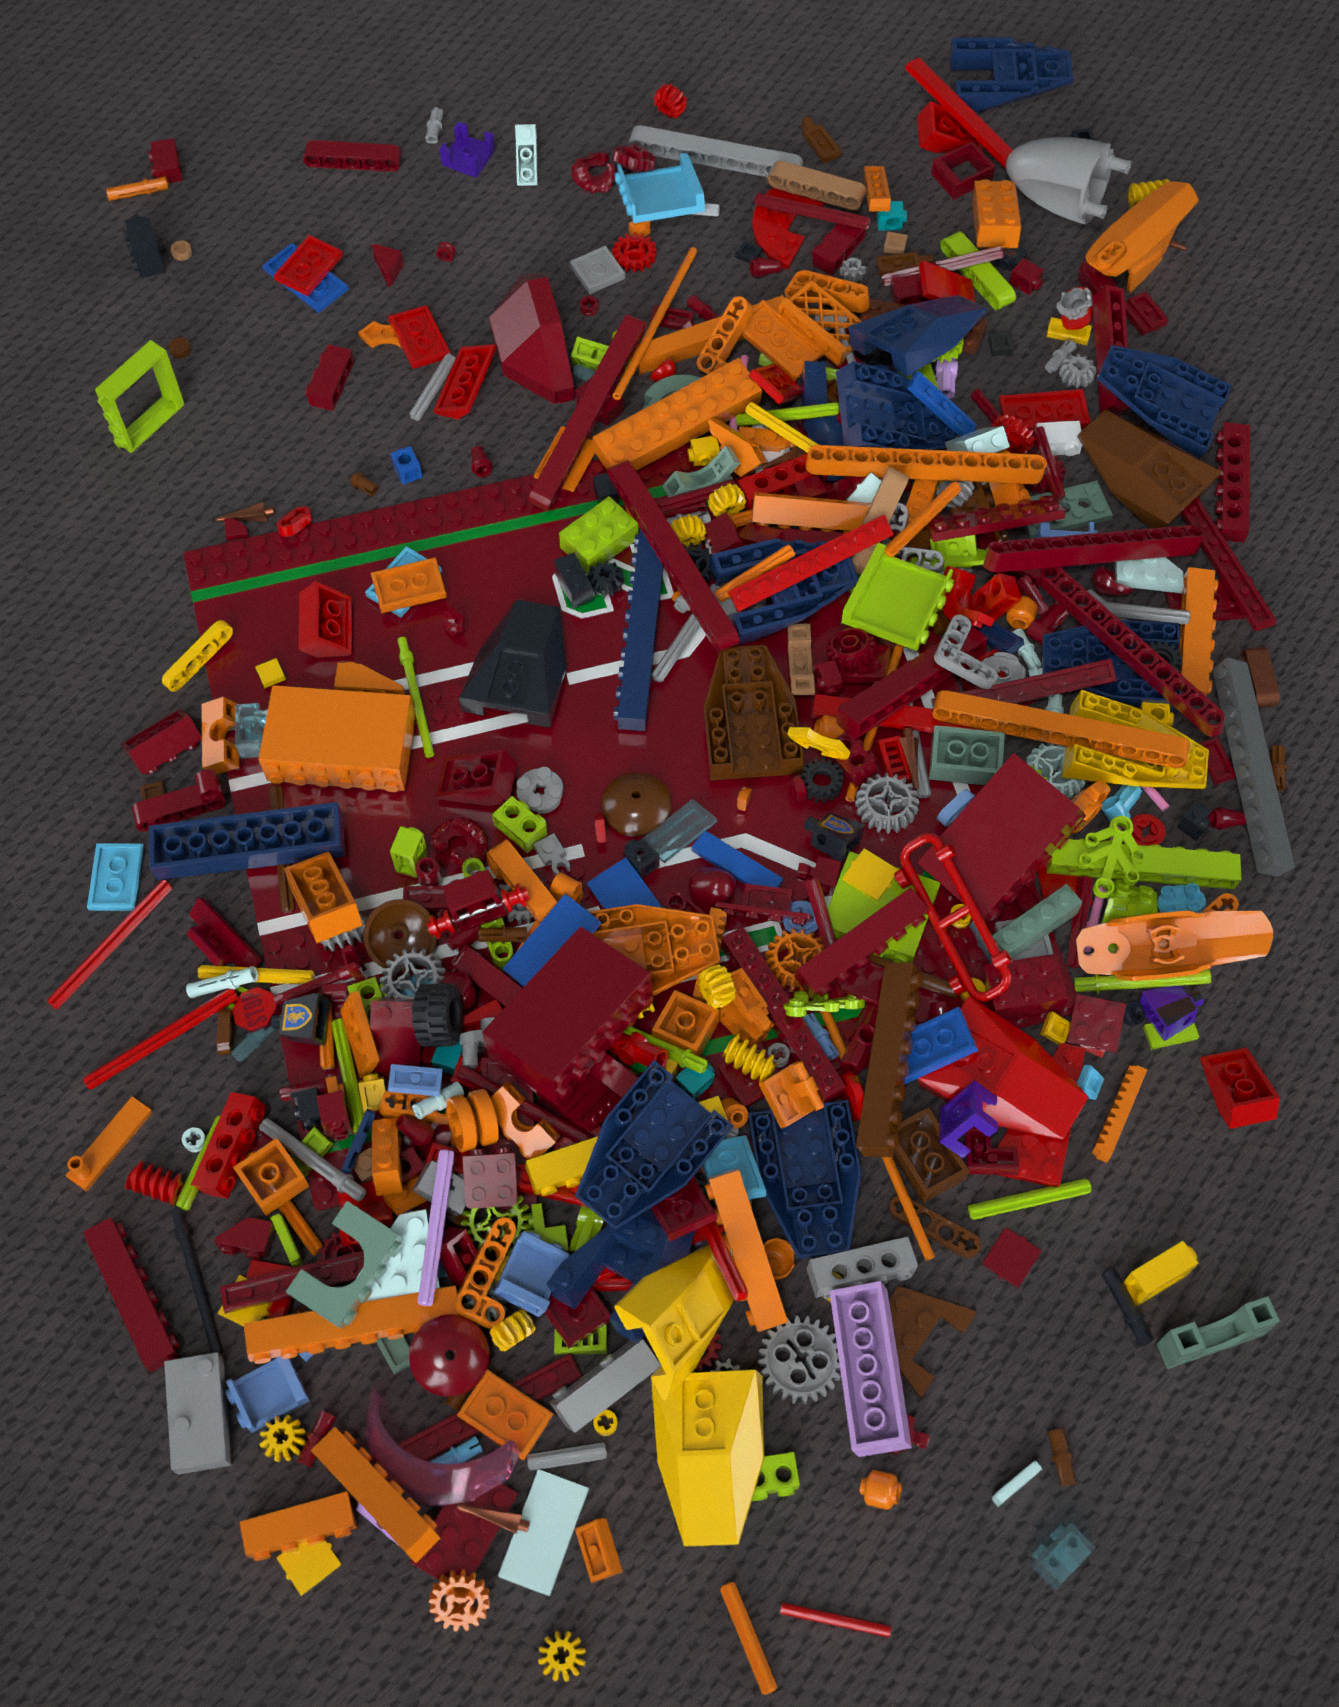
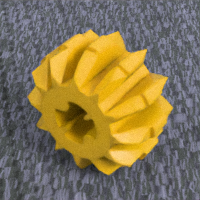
M727 484L724 487L721 486V488L715 489L714 493L709 495L708 506L716 518L725 512L729 516L740 513L739 510L744 509V504L746 503L745 495L737 484Z
M688 514L686 517L680 516V519L673 520V524H670L680 542L686 547H689L690 542L694 546L699 545L705 539L706 528L702 519H699L697 515L690 516Z
M713 965L707 967L699 974L698 985L701 989L700 992L708 1005L713 1008H721L727 1006L728 1003L735 999L736 989L733 984L734 981L725 967Z
M519 1310L491 1328L490 1335L495 1346L500 1351H506L534 1333L536 1328L530 1315L525 1310Z
M277 1415L274 1419L276 1424L272 1425L271 1422L267 1421L265 1425L269 1428V1431L260 1432V1436L265 1438L260 1443V1447L267 1448L265 1455L268 1458L274 1455L276 1462H280L283 1455L286 1461H291L290 1452L293 1451L298 1456L301 1452L296 1446H304L306 1444L304 1439L299 1438L305 1435L306 1431L304 1428H299L301 1422L298 1419L292 1422V1417L286 1415L282 1422L280 1416ZM285 1432L288 1439L286 1442L283 1440V1444H281L277 1438L279 1435L283 1436L282 1433Z
M556 1631V1642L553 1643L551 1638L547 1636L545 1641L550 1646L549 1649L545 1647L539 1648V1652L546 1654L547 1657L540 1658L538 1662L540 1665L549 1663L543 1671L545 1675L550 1674L553 1669L555 1670L553 1681L557 1682L560 1672H563L564 1681L568 1682L569 1675L567 1671L571 1670L575 1676L579 1675V1671L574 1665H585V1661L577 1658V1656L585 1654L586 1651L585 1648L574 1649L581 1642L579 1637L575 1638L570 1644L571 1632L567 1631L564 1640H561L560 1632ZM559 1649H564L565 1653L567 1651L570 1653V1656L566 1657V1663L560 1664L559 1660L555 1662L554 1656L559 1655Z

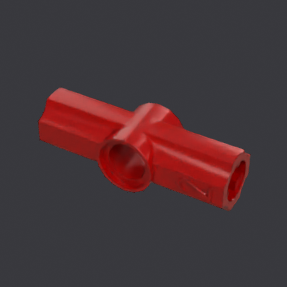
M633 1032L631 1035L622 1033L620 1040L607 1049V1051L617 1054L628 1065H633L637 1062L649 1067L655 1060L664 1068L669 1056L666 1049L648 1043L646 1038L638 1032Z

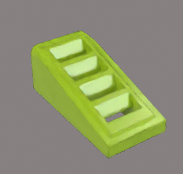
M607 1324L594 1332L598 1333V1345H593L592 1333L588 1336V1346H583L582 1340L578 1343V1346L569 1349L568 1347H562V1338L555 1330L554 1354H607Z

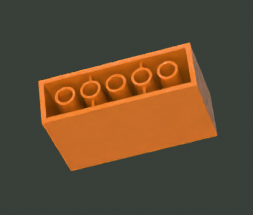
M272 686L258 758L266 780L275 784L287 782L300 786L315 784L319 787L339 786L344 789L357 787L365 790L405 791L416 721L411 695Z

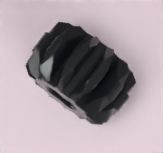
M606 559L604 564H601L597 561L596 567L590 566L589 573H587L595 596L602 594L605 599L607 594L614 597L615 592H621L624 583L623 570L621 567H617L616 562L609 564Z

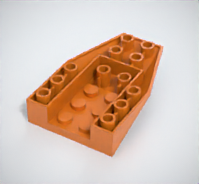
M639 904L589 911L590 914L601 922V925L593 935L651 973L653 996L701 973L707 967L720 963L712 915Z

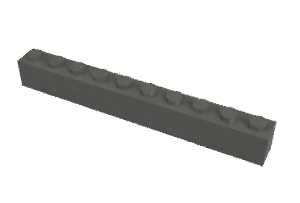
M1226 658L1214 666L1212 672L1220 707L1225 714V730L1257 873L1279 877L1295 868L1251 675L1248 663Z

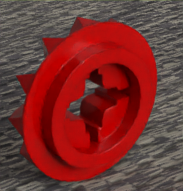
M1140 814L1131 819L1133 824L1131 835L1138 845H1159L1163 842L1165 827L1157 817L1150 814ZM1150 826L1149 834L1143 838L1142 830Z

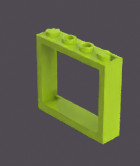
M152 340L145 344L95 389L98 396L97 401L104 411L103 416L108 421V428L114 436V443L118 448H125L130 453L185 405L167 351ZM152 367L162 397L126 429L115 399Z

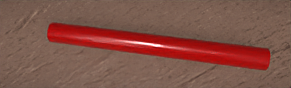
M787 1603L781 1604L780 1614L890 1638L891 1626Z

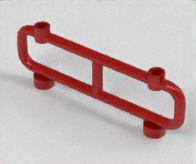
M933 833L919 835L903 847L900 853V861L903 868L896 871L894 877L902 889L912 885L916 894L929 908L927 915L958 973L949 978L952 990L958 996L967 991L971 998L976 1001H989L1006 991L1011 984L1012 975L1008 964L1012 962L1011 956L1005 949L1000 951L951 859L956 855L951 844L947 843L944 845L942 840ZM925 843H932L934 845L938 859L945 866L964 903V906L940 919L910 861L911 852ZM970 914L988 948L993 964L1002 976L999 984L985 992L977 990L945 929Z

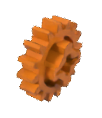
M452 1570L450 1571V1578L447 1579V1577L441 1575L440 1582L433 1584L429 1603H431L430 1613H435L436 1622L444 1621L443 1628L446 1629L451 1624L454 1625L455 1632L458 1631L459 1626H463L468 1631L470 1623L478 1626L479 1619L486 1618L487 1609H489L490 1605L489 1588H484L485 1581L483 1579L475 1581L476 1573L473 1572L468 1577L465 1570H462L460 1575L456 1576ZM443 1594H444V1595H445V1603L442 1604L441 1598H442V1596H443ZM477 1597L478 1604L476 1605V1607H474V1601Z

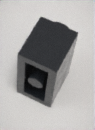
M573 552L555 559V576L572 608L574 609L592 602V585L575 553Z

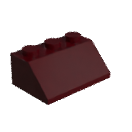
M178 709L120 745L142 775L145 773L148 775L158 770V765L163 762H171L178 758V753L183 750H191L198 746V741L202 740V736L190 716L181 709Z

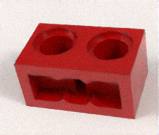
M1001 573L994 575L989 582L978 588L970 596L973 610L995 618L994 621L1022 600L1015 577Z

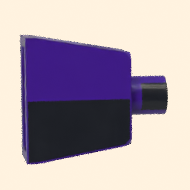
M1167 986L1144 991L1140 999L1145 1016L1153 1024L1163 1041L1168 1040L1192 1025L1197 1015V1007L1204 1003L1203 997L1198 991L1187 995L1181 986Z

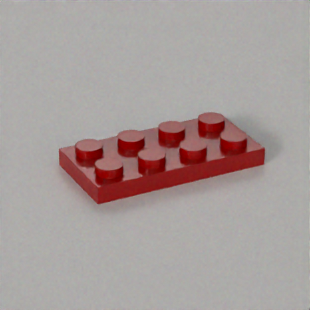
M1083 389L999 396L1001 415L1007 414L1008 417L1014 415L1016 419L1021 418L1022 424H1028V430L1033 431L1037 423L1079 421L1081 429H1085L1091 423Z

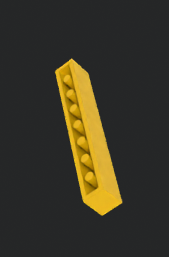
M719 1096L698 1102L710 1113L715 1110L728 1121ZM598 1137L526 1160L525 1168L535 1195L542 1193V1196H548L557 1192L556 1188L565 1185L567 1188L579 1185Z

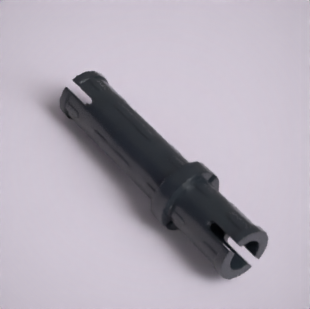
M1114 1268L1103 1273L1101 1276L1125 1318V1325L1129 1326L1139 1347L1154 1341L1155 1339L1143 1319L1145 1318L1143 1312H1139L1117 1269Z

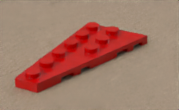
M1061 1043L1052 1058L1077 1084L1082 1071L1086 1048ZM1008 1129L997 1148H1017L1019 1173L1018 1175L998 1176L1049 1187H1060L1070 1130L1064 1140Z

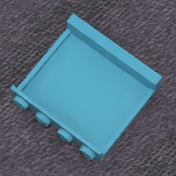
M688 153L680 154V166L624 175L621 165L617 164L618 172L615 173L616 185L619 186L624 206L626 205L627 215L632 217L633 223L705 212L704 192Z

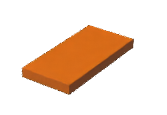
M762 300L753 308V314L741 334L794 381L801 376L804 361L817 362L824 355L822 349L765 300Z

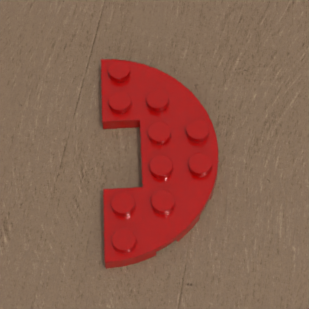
M774 187L765 193L766 195L824 207L826 204L822 201ZM756 206L753 214L752 228L757 246L762 247L768 259L780 260L781 267L789 270L805 242L804 236L789 231L798 214Z

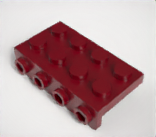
M464 1463L462 1467L458 1465L450 1477L453 1483L448 1491L443 1490L436 1502V1505L439 1507L434 1516L429 1515L431 1520L437 1525L434 1531L440 1539L417 1563L411 1558L408 1561L409 1564L439 1581L441 1575H444L447 1579L450 1578V1571L452 1570L456 1576L460 1575L462 1570H465L468 1577L473 1572L475 1573L500 1526L490 1521L458 1510L456 1505L462 1503L482 1509L508 1512L518 1495L512 1489L469 1463Z

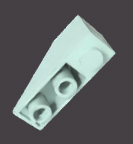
M535 124L515 125L517 186L537 185Z

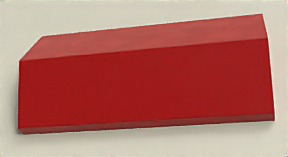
M495 344L460 348L433 410L435 414L460 419L470 412L497 346Z

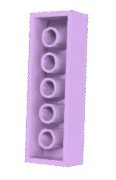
M879 1281L831 1290V1306L852 1451L857 1456L862 1457L912 1448L887 1288Z

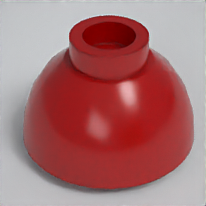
M672 358L665 360L650 375V379L656 383L666 377L676 375V366Z

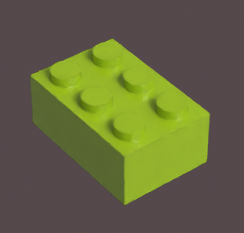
M609 496L559 532L560 548L567 555L574 552L583 570L589 573L590 566L596 567L597 561L604 564L606 559L609 561L634 542L635 534L639 535L638 523Z

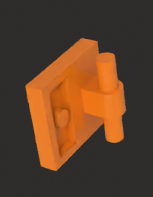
M796 1061L758 1083L781 1129L791 1125L810 1112L818 1111L825 1107L817 1092L819 1088L813 1076H809L802 1061Z

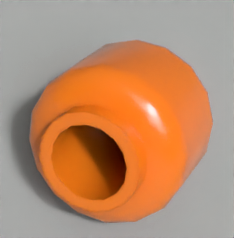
M1021 596L1022 600L1007 611V622L1014 629L1024 630L1029 628L1035 620L1038 607L1027 596Z
M824 715L821 719H817L814 726V732L830 739H835L845 732L838 726L837 717Z
M872 1470L867 1478H862L860 1494L864 1495L865 1503L868 1506L889 1510L894 1504L897 1505L899 1503L902 1485L894 1474Z

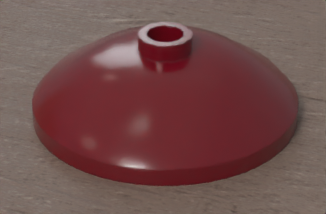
M442 1315L426 1322L415 1334L409 1350L410 1368L416 1381L427 1391L445 1397L458 1396L474 1388L484 1376L489 1362V1347L485 1335L474 1322L458 1315ZM447 1350H452L455 1353V1357L451 1361L445 1358Z

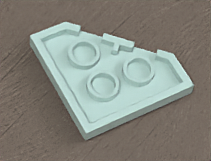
M1165 557L1114 562L1116 583L1138 589L1182 593L1183 571Z
M426 1209L400 1214L390 1228L403 1237L401 1241L403 1245L399 1253L394 1258L391 1256L386 1266L388 1268L384 1276L380 1280L376 1279L371 1286L372 1293L367 1301L419 1292L429 1224ZM437 1275L436 1288H435V1289L440 1288V1286H439V1280H438V1275Z

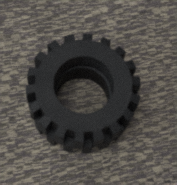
M453 983L421 984L417 988L412 1005V1023L417 1041L422 1047L454 1046L460 1038L463 1025V1008L460 994Z

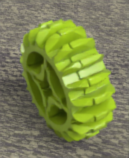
M522 1195L517 1197V1203L512 1206L513 1209L500 1210L497 1207H487L488 1216L475 1224V1213L478 1208L462 1211V1215L469 1217V1219L462 1220L461 1225L470 1226L466 1231L469 1235L473 1234L471 1237L473 1244L477 1240L479 1241L476 1248L478 1251L485 1238L479 1231L489 1230L493 1224L489 1222V1220H492V1210L497 1217L502 1216L509 1219L514 1216L518 1217L515 1236L511 1242L513 1245L517 1237L522 1233L521 1229L530 1230V1225L523 1221L530 1220L531 1214L522 1213L528 1210L529 1206L528 1204L519 1205L524 1199ZM504 1226L499 1228V1230L501 1229L499 1238L506 1234ZM486 1249V1254L490 1255L492 1249Z

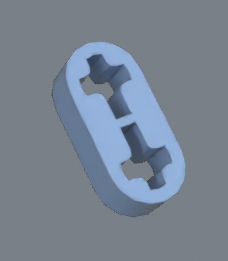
M964 789L942 809L937 816V820L945 827L949 826L973 800L975 795L968 789Z

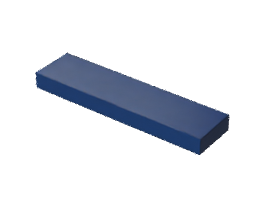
M921 372L913 373L907 388L959 437L975 431L977 426L975 422Z
M705 830L691 847L692 852L714 866L729 871L735 879L745 885L753 884L779 888L783 883L782 877Z

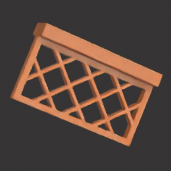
M810 281L791 298H785L780 302L778 313L822 349L824 355L837 366L841 365L845 357L854 350L851 348V343L846 348L839 342V340H850V336L848 334H839L838 328H848V326L862 321L815 282ZM812 289L818 294V297H807V292ZM804 302V308H798L793 303ZM808 303H818L819 309H808ZM822 303L830 304L833 310L822 309ZM808 314L819 315L820 321H814ZM823 315L834 316V322L823 321ZM837 316H845L849 323L838 322ZM824 327L835 328V334H829Z

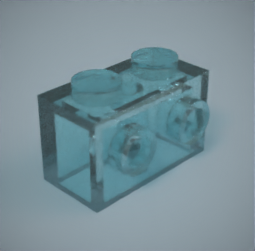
M259 703L236 705L235 746L240 758L259 757L267 717L266 714L262 713Z
M1072 1523L1066 1527L1061 1524L1050 1535L1053 1541L1047 1547L1042 1544L1031 1555L1035 1560L1030 1566L1053 1590H1056L1095 1549V1546Z

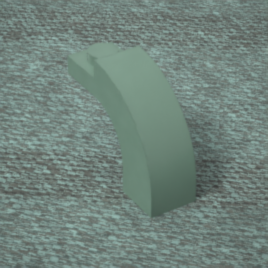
M674 375L656 382L644 395L645 406L643 409L697 381L700 377Z
M725 446L704 468L691 473L675 471L662 486L668 497H672L727 480H733L730 474L739 466L740 461L733 449Z

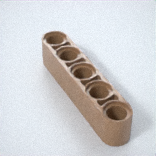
M780 160L774 163L767 178L769 185L776 189L850 210L860 208L867 192L866 187L859 182Z
M888 467L861 525L884 514L889 523L909 480L908 475ZM877 543L850 556L857 574H862Z

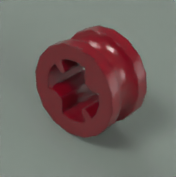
M441 242L436 251V256L442 261L451 262L456 253V248L449 242Z
M593 296L583 297L580 300L581 313L585 316L595 315L598 312V300Z

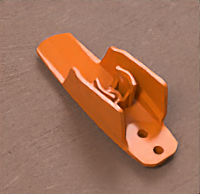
M1167 182L1153 191L1121 216L1097 239L1086 254L1085 258L1088 264L1108 276H1118L1128 270L1127 291L1131 293L1161 262L1162 256L1166 252L1178 224L1198 203V197L1189 183Z
M1170 911L1124 916L1111 919L1107 923L1084 928L1080 931L1076 938L1078 964L1088 974L1115 975L1117 979L1127 981L1195 975L1202 970L1211 969L1214 965L1267 956L1273 941V929L1270 921L1262 911ZM1112 943L1117 946V950L1113 953L1108 950V946ZM1090 946L1094 949V952L1090 955H1085L1084 948Z

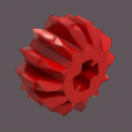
M671 83L661 86L653 98L655 101L654 105L658 107V111H661L663 116L667 115L669 118H677L684 112L687 106V98L683 95V91L678 90V87H674Z

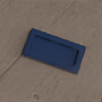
M993 622L992 627L985 625L979 630V632L988 637L987 645L999 652L1013 654L1024 645L1022 637Z

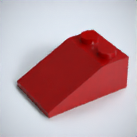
M930 101L917 116L920 148L933 153H948L973 141L982 150V145L942 105Z
M1247 1048L1200 1058L1218 1111L1229 1129L1277 1119L1280 1096Z

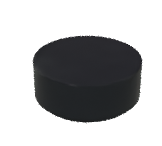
M1134 1000L1124 1003L1126 1006L1123 1022L1128 1026L1141 1024L1145 1019L1143 1006Z

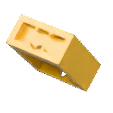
M1184 1241L1132 1271L1123 1283L1136 1307L1188 1276L1198 1265L1197 1255L1190 1246H1186Z

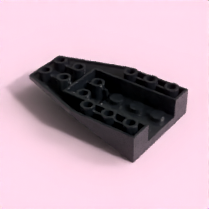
M516 599L477 653L459 697L462 712L484 715L486 707L525 714L528 718V724L551 728L566 673L560 607Z

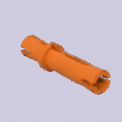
M166 176L151 180L146 178L141 182L106 188L109 201L141 194L151 195L152 192L168 190L169 186Z

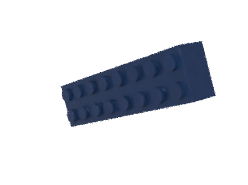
M338 802L149 826V869L157 880L298 863L328 851L332 858L345 857L344 820Z

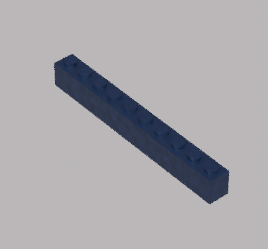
M640 529L639 535L635 534L634 548L638 549L637 553H633L632 566H635V572L631 571L630 585H633V590L628 591V603L631 604V608L626 609L625 622L629 623L628 628H624L623 642H626V647L621 649V661H624V667H619L618 680H621L622 684L621 687L617 686L616 700L620 701L619 706L614 708V720H618V729L646 731L664 566Z

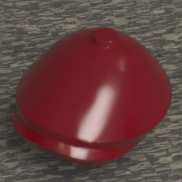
M1103 565L1097 567L1092 574L1093 585L1099 595H1129L1134 590L1128 586L1116 583L1115 572L1108 570Z
M705 867L693 873L689 880V889L703 903L716 906V902L727 903L731 900L735 893V878L725 869Z

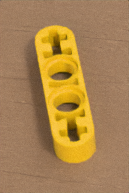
M223 620L215 622L163 675V685L172 692L182 688L231 638L233 634L232 627Z

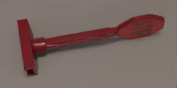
M347 946L341 949L345 965L338 967L336 971L277 995L259 987L241 993L232 1009L235 1024L251 1032L265 1028L271 1023V1018L276 1014L278 1006L282 1005L286 1000L298 998L321 989L322 985L333 984L340 980L345 981L352 977L357 983L367 980L368 977L363 973L367 970V966L353 948Z

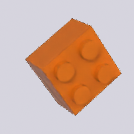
M674 990L652 1029V1036L681 1049H690L693 1054L700 1057L719 1023V1009Z
M278 1138L233 1167L265 1216L309 1187L305 1177Z

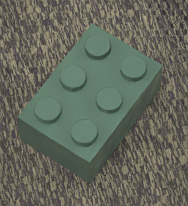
M935 725L931 740L929 779L986 785L1003 765L1005 733Z

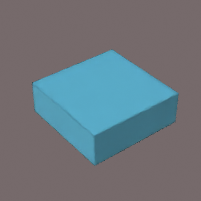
M1084 1065L1077 1085L1087 1094L1089 1099L1096 1100L1104 1077L1091 1065Z

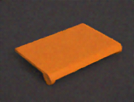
M560 427L533 475L535 479L538 480L565 427ZM587 440L562 487L563 489L575 491L595 455L593 440Z

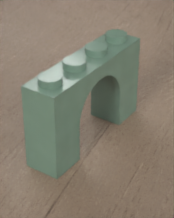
M346 1201L332 1224L352 1236L361 1245L365 1260L359 1277L347 1286L334 1288L327 1286L301 1269L286 1293L341 1329L352 1324L357 1316L356 1309L361 1302L365 1303L372 1293L371 1286L376 1279L380 1280L384 1276L388 1268L386 1266L391 1256L394 1258L399 1253L403 1245L401 1243L403 1237L348 1201Z
M1267 1296L1244 1304L1232 1315L1212 1324L1197 1328L1196 1323L1192 1322L1172 1329L1157 1343V1347L1167 1369L1262 1337L1280 1321Z

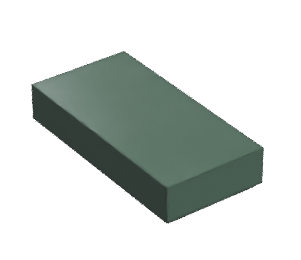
M404 1336L394 1340H390L388 1337L377 1339V1344L394 1375L410 1366V1347Z

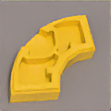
M789 727L787 735L804 748L808 749L811 746L821 750V755L832 758H849L850 751L841 740L821 736L811 728Z

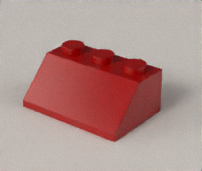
M316 581L299 593L298 650L317 658L351 655L352 597Z

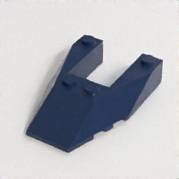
M1011 37L952 38L949 55L951 70L993 71V80L956 81L954 92L974 112L1029 99L1073 83L1071 56L1068 50L1046 46V48L1036 47L1033 42L1026 41V44L1015 42L1014 38Z
M804 361L800 378L802 406L827 404L825 362ZM870 365L888 370V366ZM837 415L802 419L804 431L817 444L844 446L842 425L837 421ZM827 475L826 480L839 481L846 476Z
M775 538L714 553L711 556L709 568L715 585L730 582L786 545H790L795 552V556L786 561L788 562L828 541L811 543L804 542L803 540L780 541V539ZM851 557L770 596L772 605L733 614L731 623L739 635V644L758 640L798 623L854 588L859 579Z
M648 1209L617 1230L608 1225L561 1262L546 1284L556 1300L576 1309L604 1268H607L633 1282L627 1291L628 1293L644 1276L691 1253L692 1239L696 1235L697 1229L669 1241L652 1210ZM616 1309L609 1318L616 1332L639 1344L645 1335L643 1329L626 1330Z

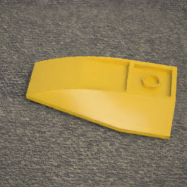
M709 1244L644 1276L614 1306L626 1330L643 1329L660 1361L661 1366L651 1378L662 1400L668 1399L696 1368L734 1301Z

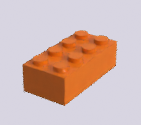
M1009 180L975 181L972 207L977 247L1002 246V248H1018L1021 222L1015 183Z
M329 851L284 868L290 889L316 943L328 940L344 932L352 931L363 925L357 905Z

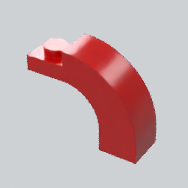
M946 566L944 576H947L949 570L952 569V579L955 580L951 592H946L945 594L946 601L942 608L947 618L951 621L954 616L963 615L970 620L972 627L982 628V625L992 627L995 618L974 611L971 606L970 595L976 575L959 568Z

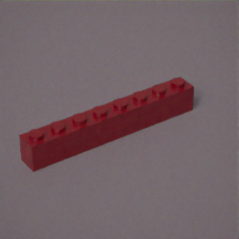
M971 626L960 651L978 659L986 652L988 637ZM948 638L951 643L958 644L955 639ZM941 640L931 648L924 650L914 659L908 660L902 667L890 672L882 680L876 681L865 691L859 692L848 702L842 703L837 710L838 726L854 739H857L954 675L955 673L943 668L934 660V654ZM946 650V651L944 652V656L947 657L948 654H949V651ZM961 663V665H962L963 668H965L966 666H968V665L965 664V663Z

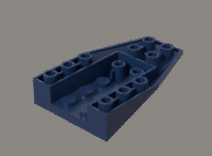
M959 295L909 304L848 326L851 348L864 355L871 353L876 348H880L892 354L893 369L908 376L954 348L984 316L987 308Z
M1113 345L1110 346L1097 377L1098 381L1164 437L1199 459L1209 448L1214 435L1211 429L1217 413L1226 402L1232 387L1231 384L1175 357Z
M855 361L836 371L844 446L940 450L946 449L945 442L955 439L954 431L907 389L910 379L903 374Z
M1121 620L1148 645L1149 642L1153 641L1155 644L1157 640H1161V644L1167 641V646L1169 647L1172 644L1175 645L1174 651L1178 649L1180 643L1178 623ZM1085 626L1043 635L1042 674L1112 658L1117 681L1082 690L1136 706H1141L1142 702L1170 704V712L1177 715L1178 710ZM1111 632V633H1109V634H1111V635H1117L1118 633H1116V632ZM1129 646V647H1126V649H1129V650L1135 649V648L1130 647V646ZM1180 690L1175 691L1177 694H1182Z
M655 1060L605 1118L575 1195L576 1198L615 1230L685 1187L734 1127L715 1110L711 1113L672 1082L671 1080L674 1076Z
M848 1100L823 1103L825 1107L822 1110L812 1111L782 1129L772 1110L748 1113L747 1123L753 1155L766 1189L765 1198L797 1259L832 1255L849 1251L861 1169Z

